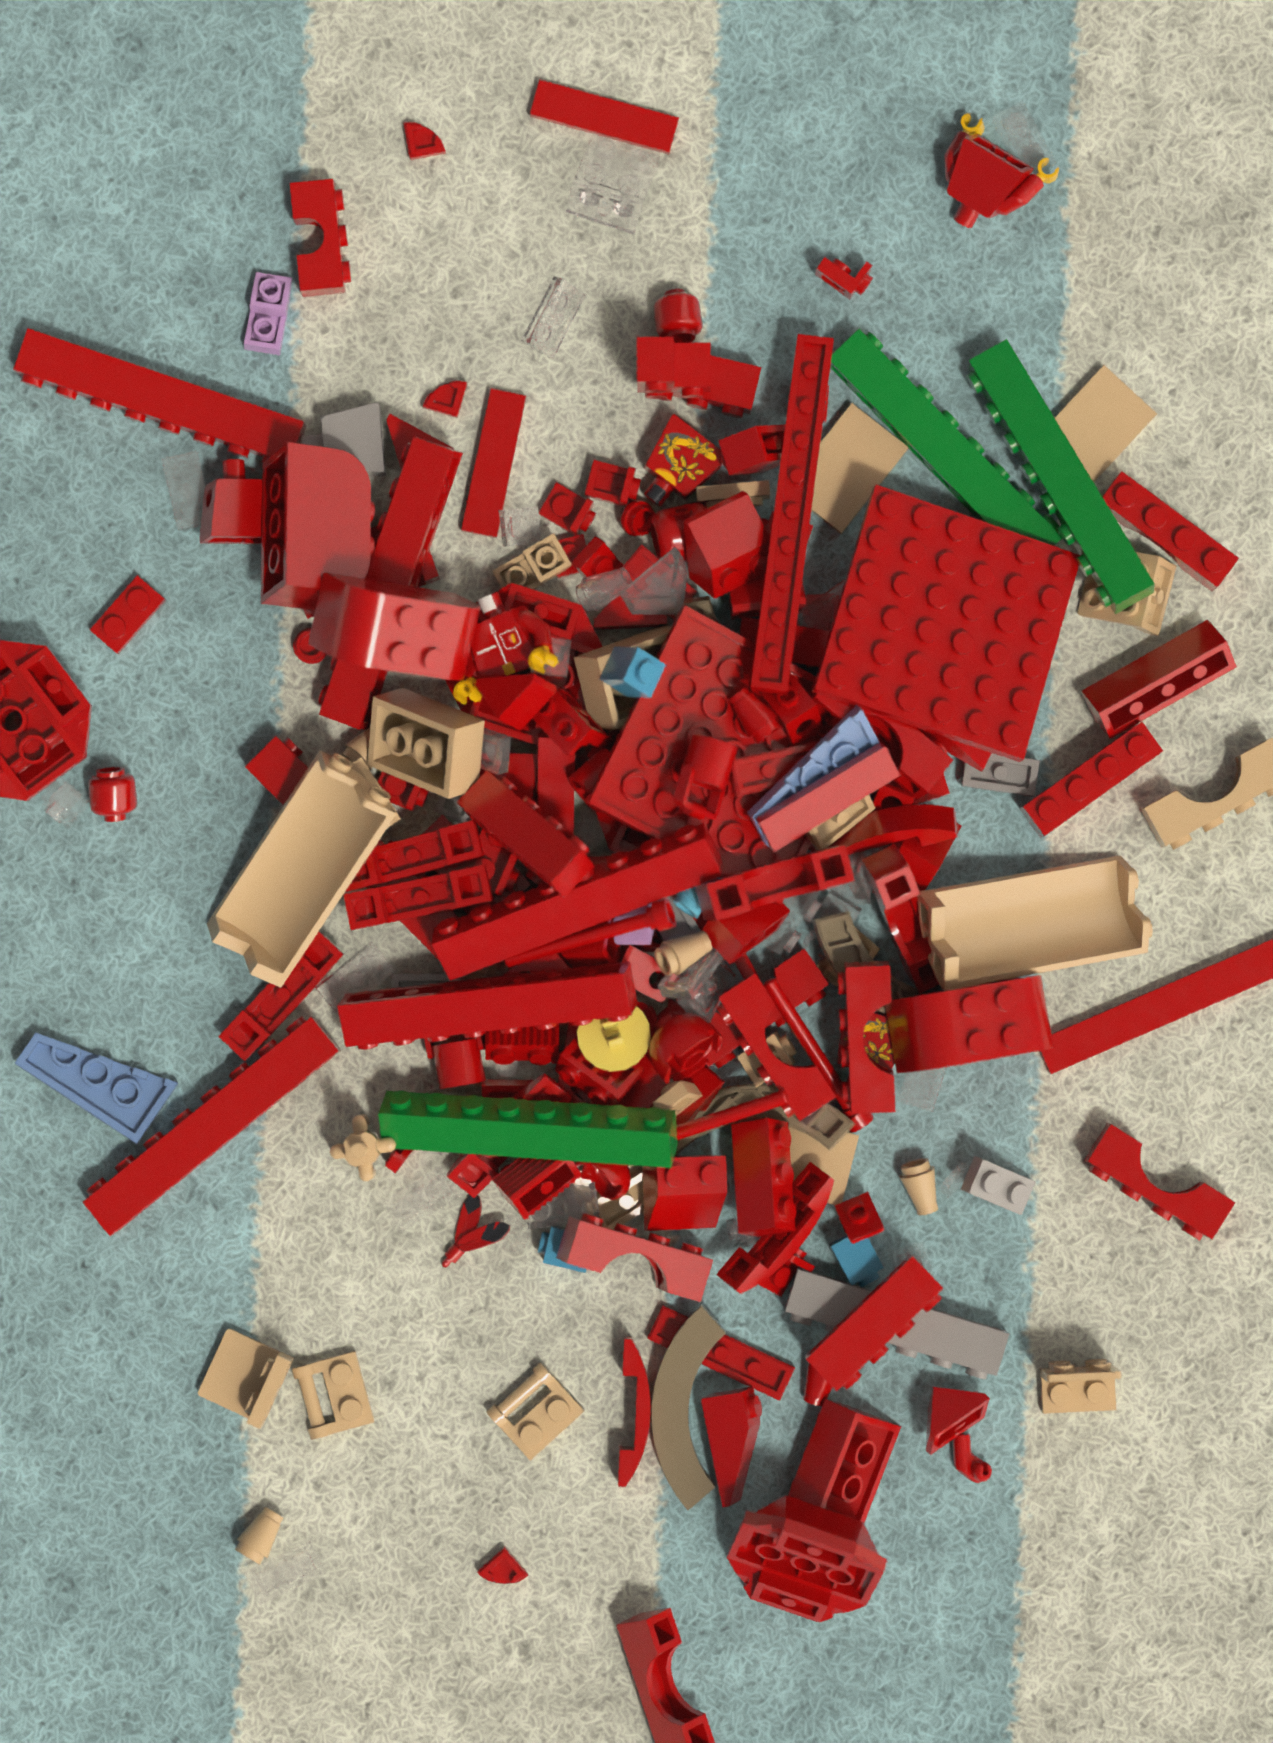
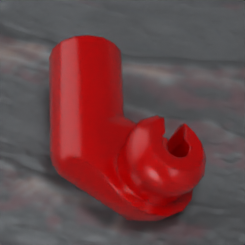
M960 1434L952 1440L955 1469L972 1482L980 1483L987 1481L992 1475L991 1466L971 1453L970 1434Z

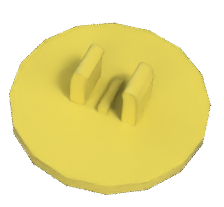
M637 1006L633 1014L626 1020L608 1022L607 1018L595 1019L587 1025L579 1026L577 1030L578 1045L586 1060L596 1068L610 1072L626 1070L637 1064L646 1054L651 1040L649 1022L642 1010Z

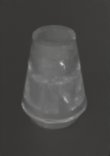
M623 567L582 578L580 584L576 585V595L586 611H600L627 589L631 588L632 579L628 571Z

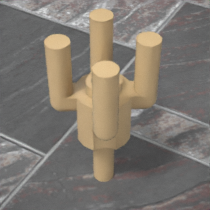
M359 1114L352 1120L353 1133L345 1139L344 1143L333 1145L330 1148V1155L334 1159L345 1158L350 1165L358 1166L360 1179L367 1182L376 1176V1169L373 1167V1163L379 1158L381 1153L395 1150L396 1142L390 1137L378 1138L373 1132L368 1131V1116Z

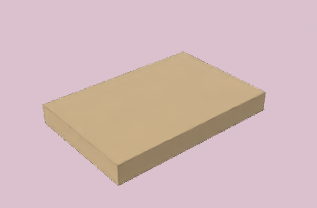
M1103 365L1055 419L1092 481L1095 482L1157 413Z
M851 403L820 443L812 512L842 534L869 500L875 484L880 485L909 447Z

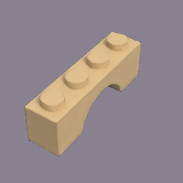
M1273 738L1267 739L1235 757L1236 776L1229 791L1217 801L1209 803L1192 801L1176 790L1140 809L1160 847L1162 848L1170 844L1174 850L1191 841L1192 838L1189 833L1202 827L1204 832H1207L1222 824L1224 820L1221 816L1234 809L1238 815L1256 805L1253 798L1263 792H1266L1268 797L1273 796Z

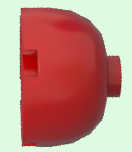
M682 1013L674 1017L666 1015L654 1027L656 1031L651 1037L648 1052L650 1061L657 1074L665 1084H670L671 1078L674 1081H684L701 1070L710 1062L707 1058L703 1057L712 1048L717 1053L722 1046L723 1038L716 1028L702 1016L693 1013Z

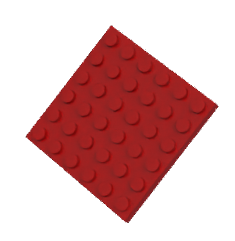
M875 484L871 491L812 692L853 706L858 705L861 709L1017 762L1023 761L1079 565L1076 557L1080 555Z
M686 605L682 606L656 659L666 665L651 698H636L585 803L651 839L659 838L661 840L674 835L678 829L686 825L697 826L705 823L722 858L723 877L805 854L811 844L804 834L774 852L762 841L747 813L769 790L734 797L730 777L719 815L715 820L706 818L698 820L685 814L682 808L673 803V796L691 735L707 736L737 747L735 759L794 747L789 740L784 723L779 717L776 720L781 727L765 740L757 744L753 738L749 739L733 709V705L729 701L735 694L747 687L750 692L772 710L762 697L761 691L751 690L756 644ZM791 664L790 674L796 678L808 695L812 697L816 676ZM812 719L802 722L796 732L799 733L806 730L811 725ZM822 720L824 728L799 745L819 742L832 728ZM691 785L687 800H692L706 807L711 790ZM784 899L772 903L782 905Z

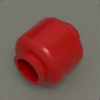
M676 288L666 291L664 296L660 297L653 306L655 327L659 337H674V343H691L703 328L700 303L697 297L690 293H685L683 289Z
M124 767L97 769L96 775L89 779L88 791L91 811L94 814L104 816V821H123L126 819L127 813L136 809L135 779L132 774L125 772Z

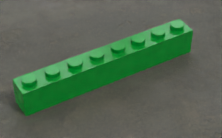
M858 329L832 354L830 369L901 442L909 447V450L976 519L1053 546L1062 539L1058 533L1057 527L1059 525L1048 514L1042 517L1032 507L1036 504L1034 499L1024 489L1020 488L1017 491L1007 481L1010 478L1008 472L999 463L994 462L991 464L982 455L985 450L975 438L969 436L966 439L958 431V421L947 410L940 412L931 403L934 400L932 394L923 385L918 384L915 386L906 377L909 372L899 360L893 358L890 361L881 351L883 348L882 343L871 332L868 331L864 334Z
M1006 339L970 359V373L966 375L970 386L976 394L982 392L988 402L984 405L988 416L994 424L1000 422L1006 434L1002 436L1005 444L1012 454L1019 453L1025 463L1021 465V469L1031 485L1037 483L1043 493L1039 496V499L1048 515L1055 513L1061 523L1057 528L1067 546L1074 545L1080 555L1076 557L1080 569L1086 577L1092 575L1098 587L1095 588V593L1101 604L1105 608L1111 606L1114 613L1117 614L1153 594L1154 581L1008 340Z
M399 1090L386 1091L378 1112L381 1138H393L396 1142L395 1149L672 1168L678 1145L676 1110L656 1107L639 1108L622 1105L609 1106L552 1102L549 1100L490 1098L476 1095L460 1096Z

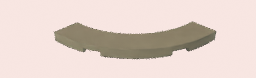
M850 911L812 919L819 944L837 975L838 972H845L844 962L874 961L857 934ZM890 974L891 1000L932 993L925 991L919 994L916 988L907 985ZM885 1005L877 1010L887 1016Z
M754 1084L721 1088L707 1110L699 1111L694 1119L779 1090L776 1085L768 1087L766 1084H761L757 1088ZM828 1103L801 1121L798 1120L795 1114L788 1118L781 1106L678 1140L675 1156L692 1142L711 1131L731 1124L764 1118L788 1122L790 1128L807 1134L831 1151L851 1130L855 1123Z
M703 1304L685 1320L668 1346L659 1366L652 1400V1430L658 1459L668 1483L687 1510L691 1509L716 1487V1484L707 1474L698 1458L689 1428V1400L694 1379L708 1352L726 1334L725 1329Z

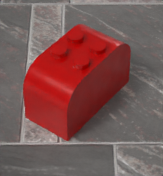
M287 442L263 463L261 604L316 610L324 572L365 578L375 546L374 538L370 536V523L374 518L375 505L371 501V484L368 473L363 464L352 454L335 448Z
M324 572L308 644L333 658L355 665L448 680H464L481 606L451 592Z
M1041 975L891 1000V1003L885 1005L897 1074L946 1068L1054 1048Z

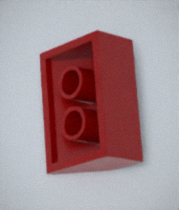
M825 1398L788 1496L865 1523L902 1426L846 1404Z

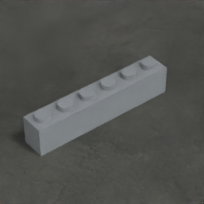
M797 1268L784 1310L791 1313L790 1320L811 1326L812 1320L826 1324L825 1331L830 1332L872 1290ZM922 1309L912 1318L915 1325L900 1339L895 1335L887 1342L896 1345L895 1352L916 1358L918 1352L932 1356L930 1363L951 1369L953 1363L967 1367L966 1374L986 1380L988 1374L995 1376L998 1374L1009 1333L1005 1330L936 1309H931L927 1313Z

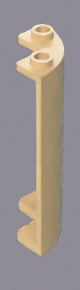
M321 750L318 752L207 922L213 943L243 955L250 975L278 987L283 986L396 815L394 808L389 802L391 798L389 793L379 786L372 785L367 779L351 768L352 763L347 758L337 753L331 756Z
M1120 855L920 891V895H918V912L922 938L928 937L929 945L932 948L928 959L939 984L946 991L1148 953L1149 938H1151L1153 930L1150 919L1134 904L1135 889L1139 885L1137 872Z

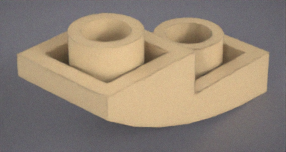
M553 533L522 551V554L494 569L492 572L502 588L510 583H515L535 590L571 567L572 564Z

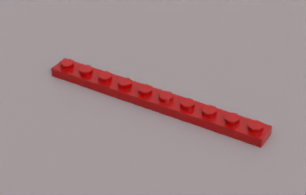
M804 334L797 335L751 680V690L788 694L834 338Z

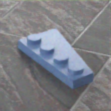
M858 705L834 726L747 812L762 841L767 846L769 845L755 820L756 817L879 743L863 710Z
M38 1033L33 1035L15 1062V1065L136 1145H138L178 1085V1082L152 1075L141 1069L115 1062L112 1059L101 1055L98 1056Z

